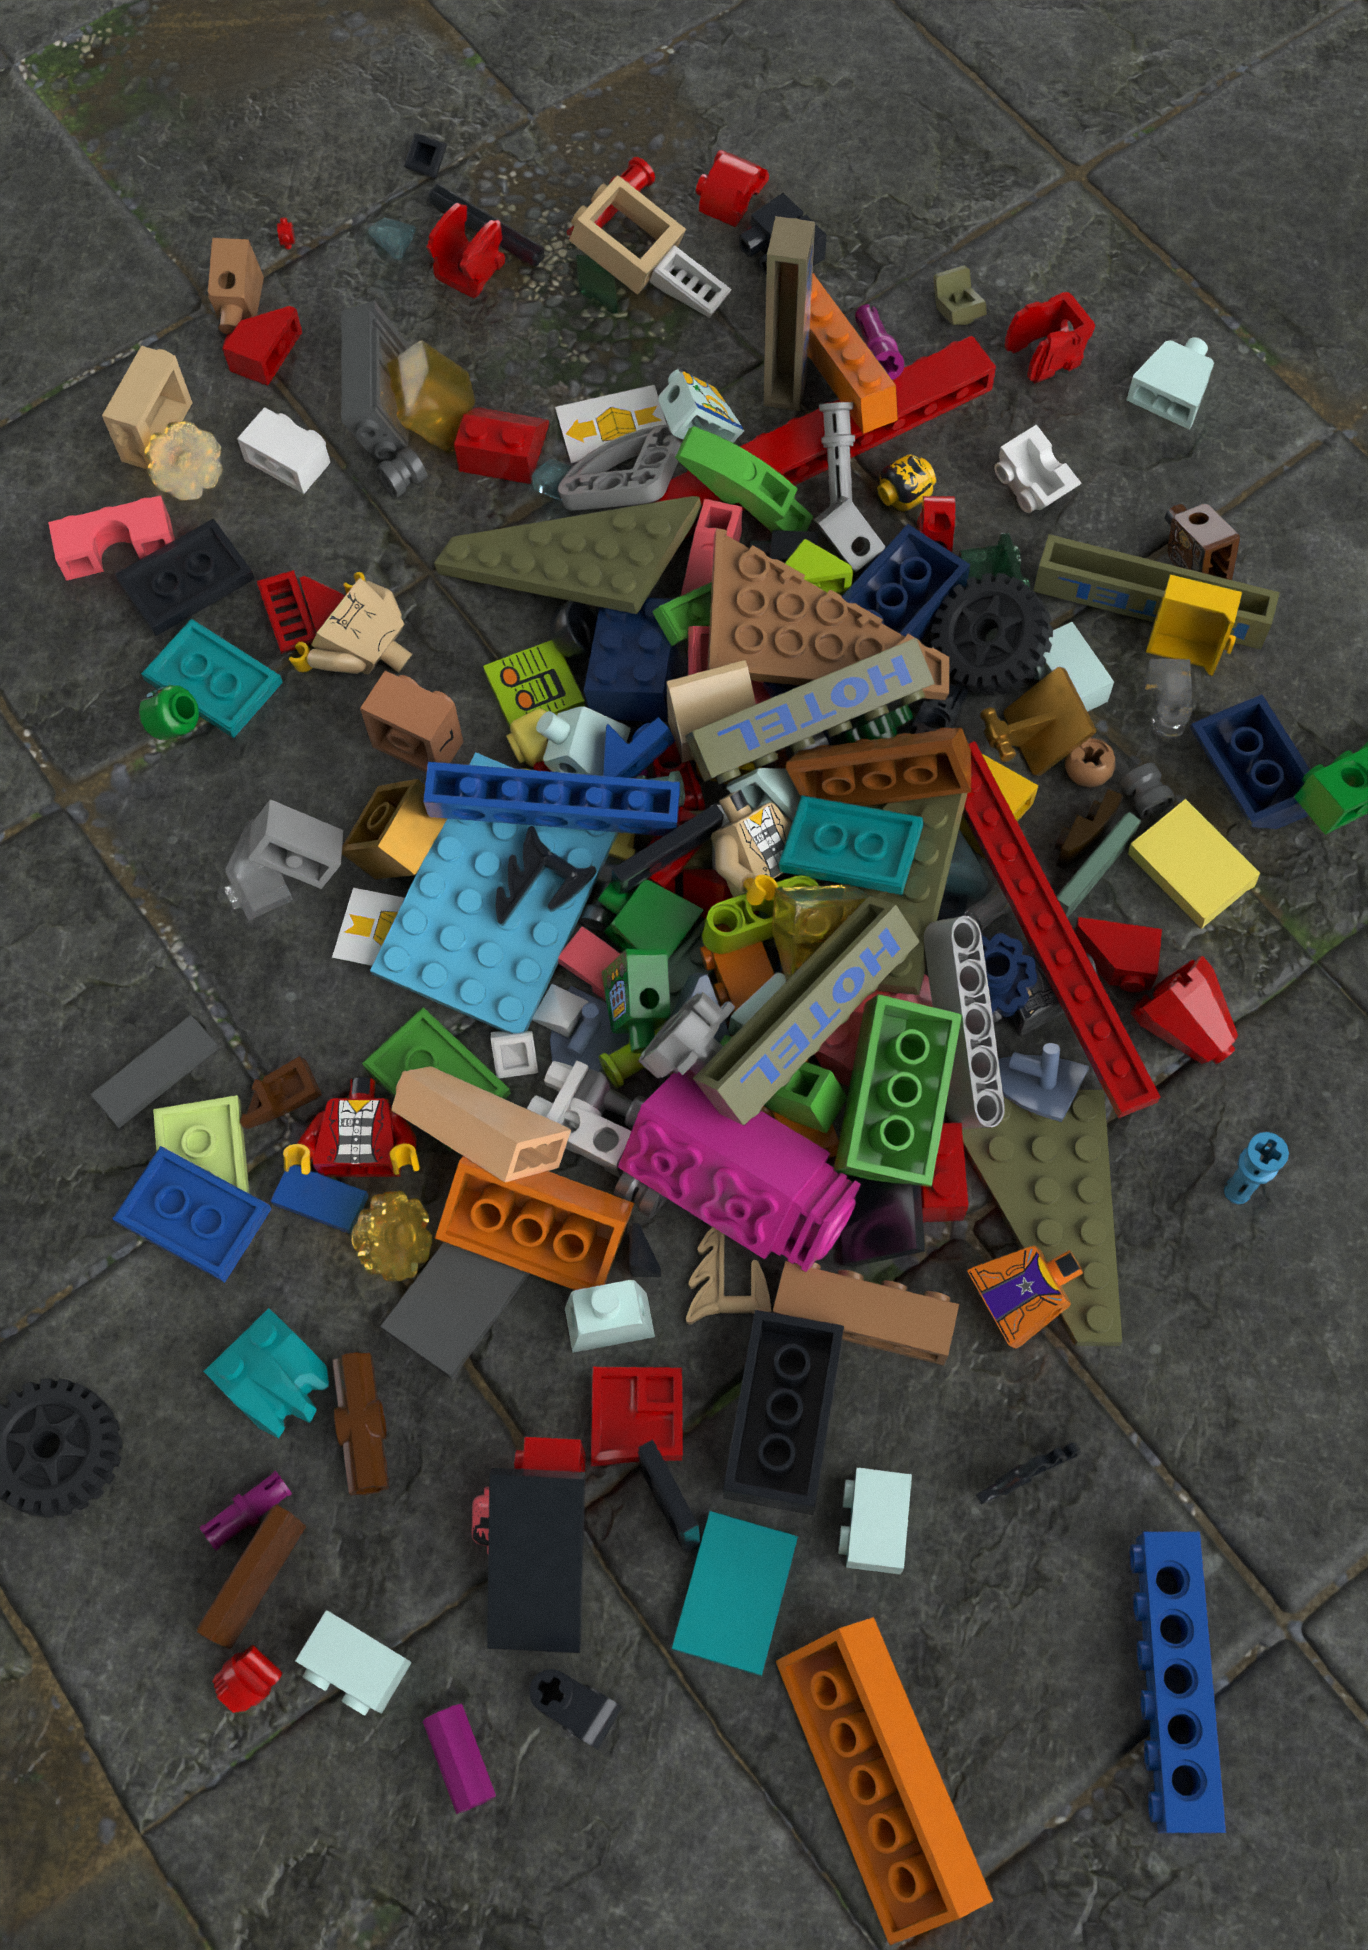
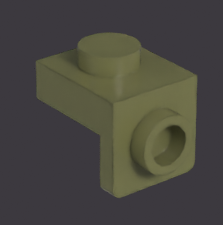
M960 266L934 275L936 309L952 325H966L973 322L975 318L987 315L986 301L971 288L970 269L967 266Z

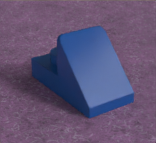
M658 717L654 722L642 725L633 735V741L627 744L607 724L603 776L636 778L676 741L670 729Z

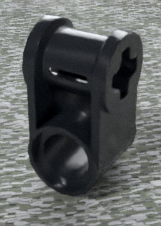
M547 1669L538 1673L532 1680L529 1688L530 1699L541 1713L563 1725L562 1728L597 1750H599L622 1709L621 1705L592 1687L584 1686L555 1669ZM555 1679L561 1681L559 1690L564 1694L561 1702L552 1700L548 1706L543 1705L544 1694L539 1690L543 1682L551 1685Z

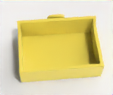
M1186 799L1130 844L1128 853L1201 929L1246 891L1255 887L1260 872Z

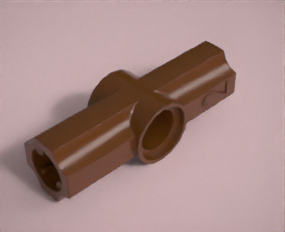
M354 1352L344 1354L332 1361L338 1407L334 1409V1419L338 1442L344 1451L348 1492L350 1495L379 1493L389 1488L387 1460L383 1440L387 1438V1430L382 1402L377 1397L373 1358L371 1353Z

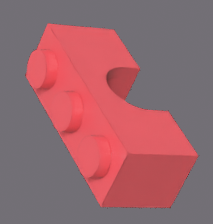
M161 495L152 498H142L135 502L114 507H104L100 510L77 516H66L63 519L48 522L55 559L66 581L104 572L102 555L112 544L118 542L132 544L139 560L175 540L170 516Z

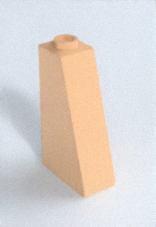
M431 1066L402 1072L396 1086V1095L391 1109L503 1182L559 1168L571 1129Z

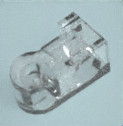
M1150 659L1144 674L1145 689L1156 691V710L1151 725L1158 736L1165 739H1176L1183 734L1187 722L1192 715L1190 659Z

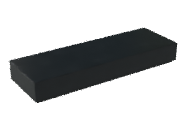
M714 804L612 869V886L619 895H623L711 839L712 832L722 827L724 814Z

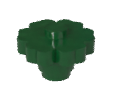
M902 703L890 706L888 707V713L867 722L864 715L856 717L857 721L852 724L853 728L833 736L837 745L854 743L861 739L875 740L895 737L898 735L896 727L913 718L908 704L902 706Z

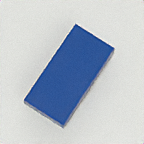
M293 1165L289 1168L288 1172L284 1171L271 1199V1203L276 1207L352 1234L369 1195L367 1191L310 1171L308 1175H304L301 1173V1167Z

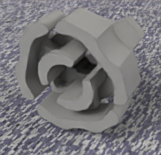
M704 992L701 994L697 993L659 1030L638 1061L657 1079L667 1076L672 1071L675 1074L680 1072L683 1075L688 1069L697 1075L723 1048L713 1037L720 1024L730 1015L735 1006L727 1001L719 1007Z

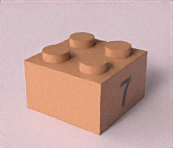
M384 671L360 707L372 747L426 773L428 762L451 763L464 742L455 703L452 699L440 691L432 693L419 687L408 676H396Z

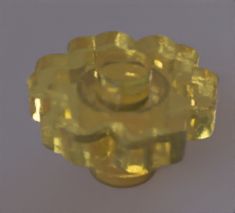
M182 421L180 423L170 422L166 426L165 434L157 432L151 436L150 444L145 449V455L152 463L149 464L146 472L149 478L153 480L155 487L160 491L171 492L172 496L178 500L198 499L202 495L203 487L211 489L218 482V477H220L223 468L216 459L220 456L222 449L211 432L203 429L198 430L197 426L189 421Z
M388 1191L383 1194L374 1195L371 1199V1209H363L359 1213L358 1222L353 1227L351 1234L352 1245L358 1252L359 1260L365 1265L370 1275L381 1274L385 1281H402L406 1278H412L416 1276L418 1263H425L429 1258L432 1235L425 1229L429 1222V1215L418 1198L407 1199L403 1191Z

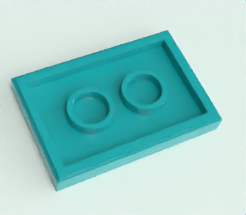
M193 619L188 621L141 673L144 681L157 689L168 685H179L187 689L194 696L198 704L199 716L232 738L242 730L283 683L279 674Z
M801 795L779 861L780 872L902 895L922 832L923 817Z
M710 1511L672 1650L762 1677L798 1536Z

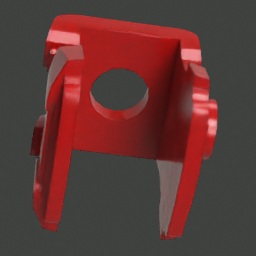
M456 203L435 225L429 234L426 247L429 255L434 258L433 270L437 280L472 298H477L483 290L485 283L496 270H500L505 264V255L499 251V244L502 241L501 222L499 220H490L469 242L465 235L467 206Z
M1062 292L1050 298L1047 302L1040 303L1038 301L1027 304L1018 311L1008 328L1004 348L1007 352L1011 351L1014 354L1028 347L1029 343L1047 336L1036 348L1028 369V378L1036 384L1053 377L1055 371L1061 368L1071 371L1079 367L1083 361V353L1088 340L1091 338L1096 326L1072 294ZM1068 320L1073 326V331H1069Z

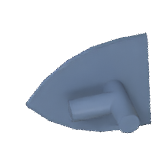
M570 986L568 992L587 1000L589 1003L583 1006L582 1016L569 1038L553 1030L551 1031L552 1062L556 1061L573 1067L576 1061L588 1065L589 1069L601 1072L603 1068L599 1062V1055L604 1052L609 1055L627 1045L630 1038L629 1034H615L611 1031L607 1003Z
M1047 1043L1043 1046L1042 1056L1023 1055L1014 1052L1012 1057L998 1059L1003 1096L1025 1110L1059 1122L1063 1121L1089 1070V1066L1059 1058L1060 1047L1054 1043Z

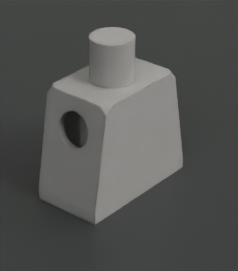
M842 496L813 519L842 559L852 566L854 572L862 569L864 572L880 555L879 553L886 548L848 497ZM860 537L865 544L861 551L855 552L851 545L856 538Z

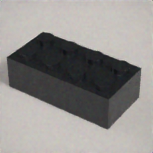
M755 1310L723 1487V1499L813 1515L844 1325Z

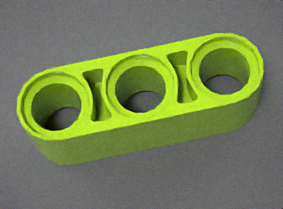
M800 875L777 882L778 889L773 899L768 901L764 898L763 902L759 905L748 903L746 899L747 893L719 902L708 911L702 932L703 943L710 951L725 954L789 932L793 922L807 925L813 919L821 898L820 886L812 878ZM791 898H801L807 905H798ZM753 911H763L770 918H759ZM724 924L730 927L732 931L722 932L714 925Z

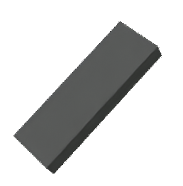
M190 1015L90 1095L116 1126L120 1128L217 1051L219 1047L193 1016Z

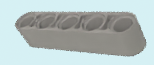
M969 916L938 920L930 923L924 933V947L932 1006L962 1014L946 1102L947 1115L951 1123L962 1122V1129L993 1128L1002 1121L1005 1105L980 927Z

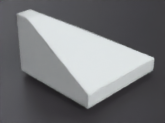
M551 984L532 1020L569 1038L582 1016L583 1006L589 1002Z
M532 1031L520 1033L491 1032L494 1065L498 1078L538 1073Z

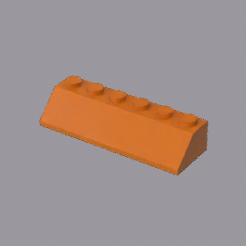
M874 1617L839 1628L776 1660L775 1662L889 1945L960 1919L992 1902V1896Z

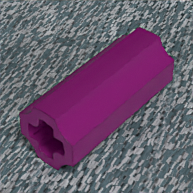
M462 1703L425 1718L423 1724L456 1815L494 1799L496 1794Z

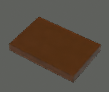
M279 1505L272 1506L198 1625L197 1633L210 1641L230 1650L232 1649L305 1530L306 1525Z

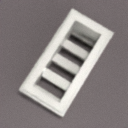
M675 245L653 270L649 281L661 291L709 318L732 290ZM673 269L679 272L675 277L670 274ZM685 276L691 279L687 285L681 282ZM699 283L703 287L696 294L692 289ZM711 290L716 294L708 303L703 298Z

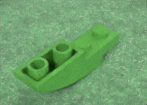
M695 426L688 429L675 458L723 502L732 505L739 502L771 532L772 530L807 532L813 515L794 499L797 487L767 463L734 443Z

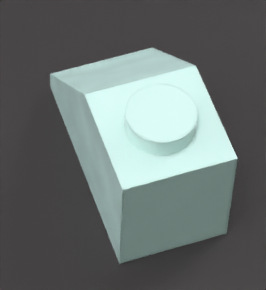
M757 768L728 782L726 787L731 793L741 789L751 810L772 802L781 813L792 821L801 798L787 770L780 768Z

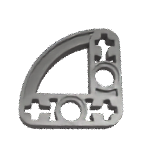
M666 424L628 433L598 447L577 462L560 482L558 492L565 509L576 511L652 503L660 499L665 494L678 464L675 456L683 439L674 436L669 425ZM638 456L633 469L606 472L617 464Z

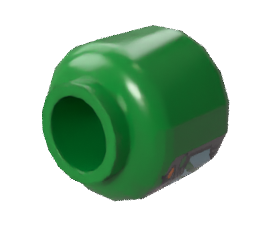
M168 685L144 696L140 702L139 716L144 729L152 737L158 740H171L186 735L195 728L198 723L199 710L194 696L187 689L179 685Z

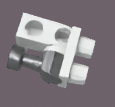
M553 1061L546 1073L544 1082L546 1086L559 1091V1094L554 1103L536 1095L532 1098L527 1109L571 1129L565 1148L603 1166L606 1171L620 1178L623 1170L619 1169L618 1165L631 1131L601 1116L605 1110L625 1116V1125L632 1129L640 1107L647 1098L638 1096L633 1101L610 1088L606 1076L601 1072L589 1069L588 1065L576 1061L572 1067Z

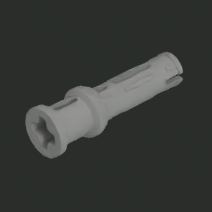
M853 402L819 405L820 411L824 414L825 436L821 438V444H823V448H827L830 506L842 496L848 497L852 501L850 446H853L855 436L851 434L850 410L853 409Z

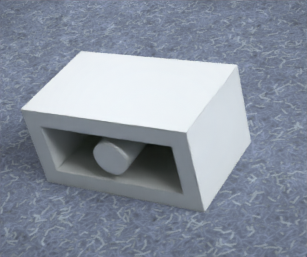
M265 407L237 438L244 460L247 463L302 494L310 488L330 464L326 442L321 435L313 430L306 431L297 426L285 414H276Z

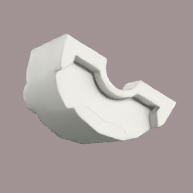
M1037 425L1001 446L999 453L1000 462L995 464L994 467L998 479L1004 484H1009L1017 496L1019 506L1026 513L1042 510L1081 484L1066 463L1061 464L1056 460L1052 453V444Z

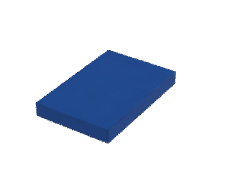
M160 1146L116 1212L113 1220L120 1226L225 1283L272 1208L262 1200Z

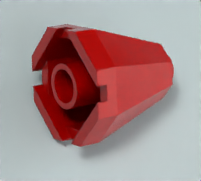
M1203 955L1198 957L1196 961L1194 959L1188 961L1154 986L1156 989L1153 993L1154 998L1151 1000L1145 994L1130 1011V1014L1140 1026L1201 1064L1211 1060L1218 1064L1235 1051V1047L1232 1044L1237 1039L1238 1033L1214 968Z

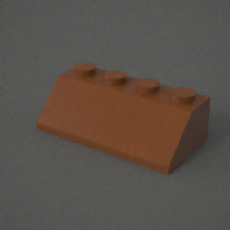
M962 727L940 728L936 731L917 734L903 733L895 737L875 740L861 739L854 743L833 746L820 745L812 749L799 750L786 765V770L800 796L858 806L971 792V749Z

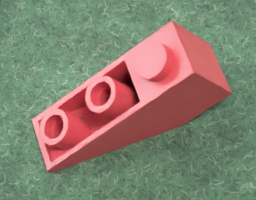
M704 499L694 532L681 596L712 582L713 547L716 528L725 529L727 536L738 542L740 541L742 534V506Z

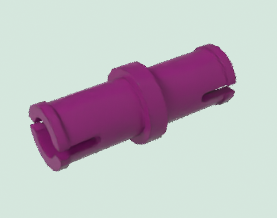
M275 1470L269 1477L245 1495L241 1496L238 1493L232 1498L233 1504L199 1528L215 1551H218L222 1545L247 1526L251 1525L254 1528L260 1523L259 1517L269 1511L273 1505L275 1506L287 1496L292 1495V1493Z

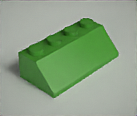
M879 994L865 1003L834 1166L835 1172L874 1181L932 1186L962 1014Z

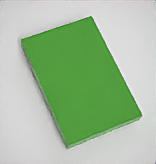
M424 1007L362 1063L364 1069L394 1098L396 1086L403 1071L430 1066L503 1099H506L511 1094L510 1089ZM442 1143L449 1151L452 1150V1148Z

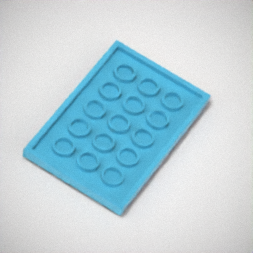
M476 752L469 764L512 768ZM447 819L422 862L370 972L372 975L501 1031L509 1033L527 1031L558 965V958L567 946L618 833L534 826L540 841L553 853L576 868L595 866L596 874L568 903L554 912H550L548 904L565 880L548 868H545L506 924L500 926L497 922L495 906L497 888L503 887L506 897H510L508 863L511 855L516 856L520 871H525L523 844L527 830L532 825Z

